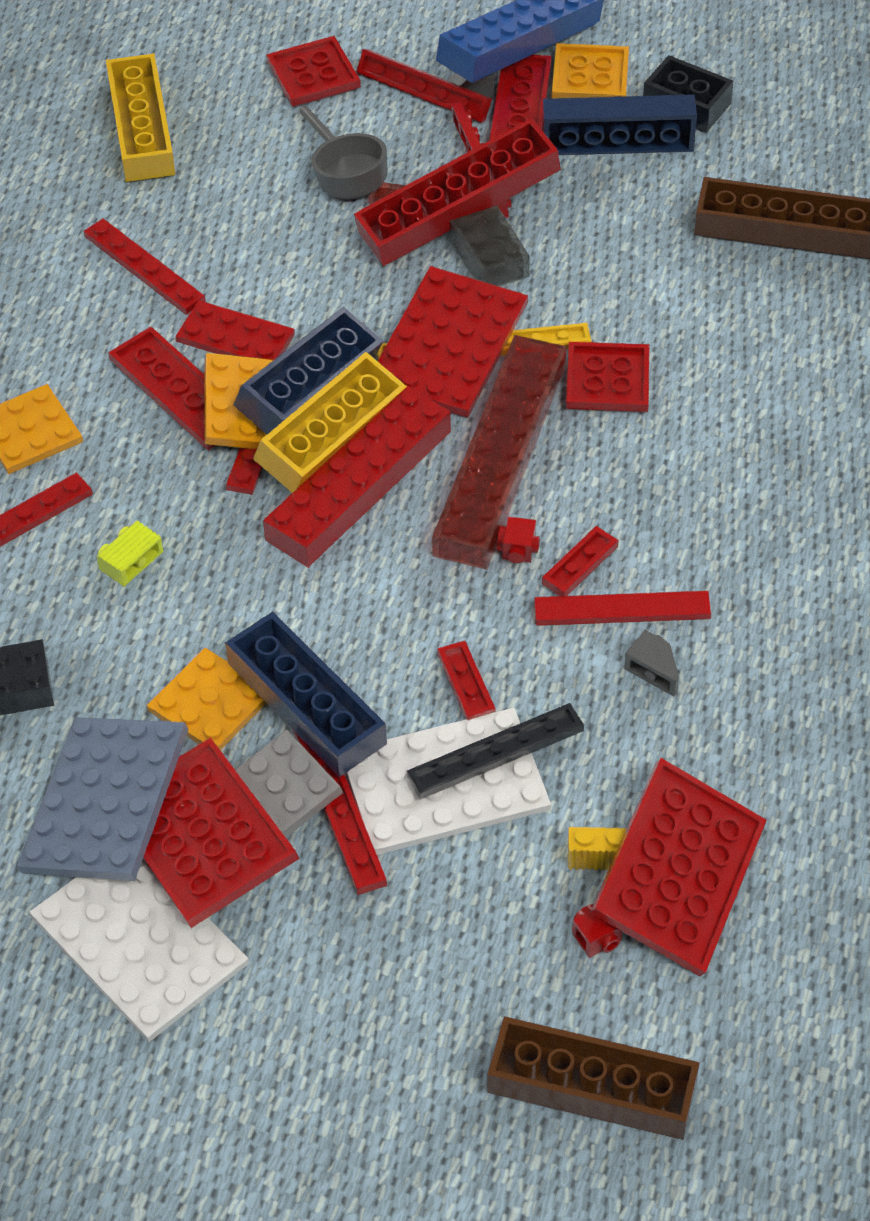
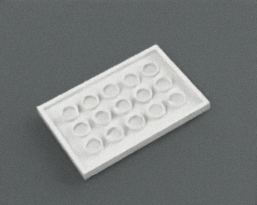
M515 708L387 739V745L346 772L355 802L377 855L551 810V803L532 753L421 800L407 778V770L520 724Z
M144 859L141 862L135 881L76 877L29 912L31 918L148 1042L157 1037L249 964V958L209 918L190 928Z

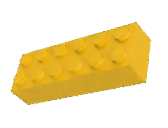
M155 54L106 60L125 181L130 182L176 175Z
M365 352L261 439L253 459L293 493L407 386Z

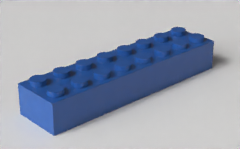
M515 0L440 34L436 61L473 83L595 25L600 21L604 0Z

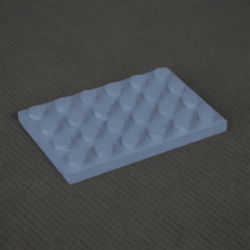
M75 717L17 864L19 871L24 874L135 881L189 730L186 723Z

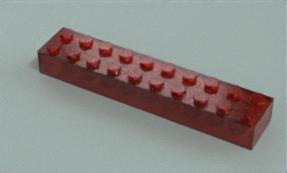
M514 335L433 533V557L485 570L488 569L497 546L500 525L504 526L566 368L567 346Z

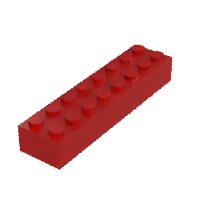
M530 118L354 213L358 232L384 267L559 172L561 167L558 150L536 122Z
M407 386L263 520L265 541L309 568L451 432V411Z

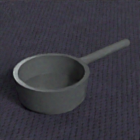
M302 106L300 108V114L326 141L315 150L311 159L321 189L339 199H356L376 191L383 184L388 174L385 143L378 137L363 133H352L335 137L308 107Z

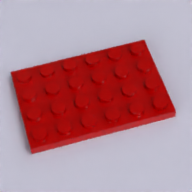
M430 266L378 362L404 385L451 411V413L468 418L528 304V295Z
M211 737L178 758L143 859L190 928H193L300 858L296 850Z
M660 758L654 765L590 913L701 977L707 971L767 820L665 759Z

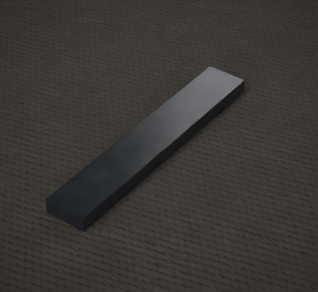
M568 703L407 770V778L421 800L583 732L584 724L571 703Z

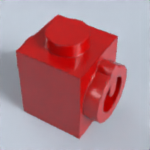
M508 516L506 526L500 525L497 550L503 551V559L513 563H531L532 554L538 553L540 536H536V520Z
M593 904L583 907L575 914L572 926V935L589 958L602 951L605 953L613 951L622 941L621 930L590 913Z

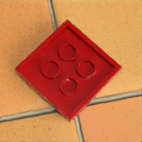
M335 36L266 54L267 63L292 107L361 88V80Z
M569 341L566 409L648 412L650 344Z

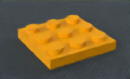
M556 43L552 98L626 97L629 46Z
M48 384L0 404V462L8 475L83 442L81 433Z
M204 648L147 704V710L162 721L185 722L189 729L186 735L188 738L200 744L211 737L218 748L222 750L261 710L266 702L226 660L209 649Z

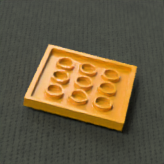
M206 353L204 360L205 444L249 449L258 448L260 440L267 434L233 404L242 384L274 360Z

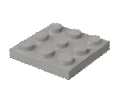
M285 730L236 769V772L286 838L343 793L336 781L288 730Z

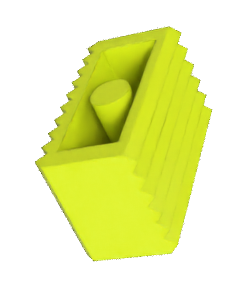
M136 520L131 526L123 527L118 537L110 544H104L99 549L96 555L99 570L125 587L163 553L162 540L159 534H156L155 531L153 532Z

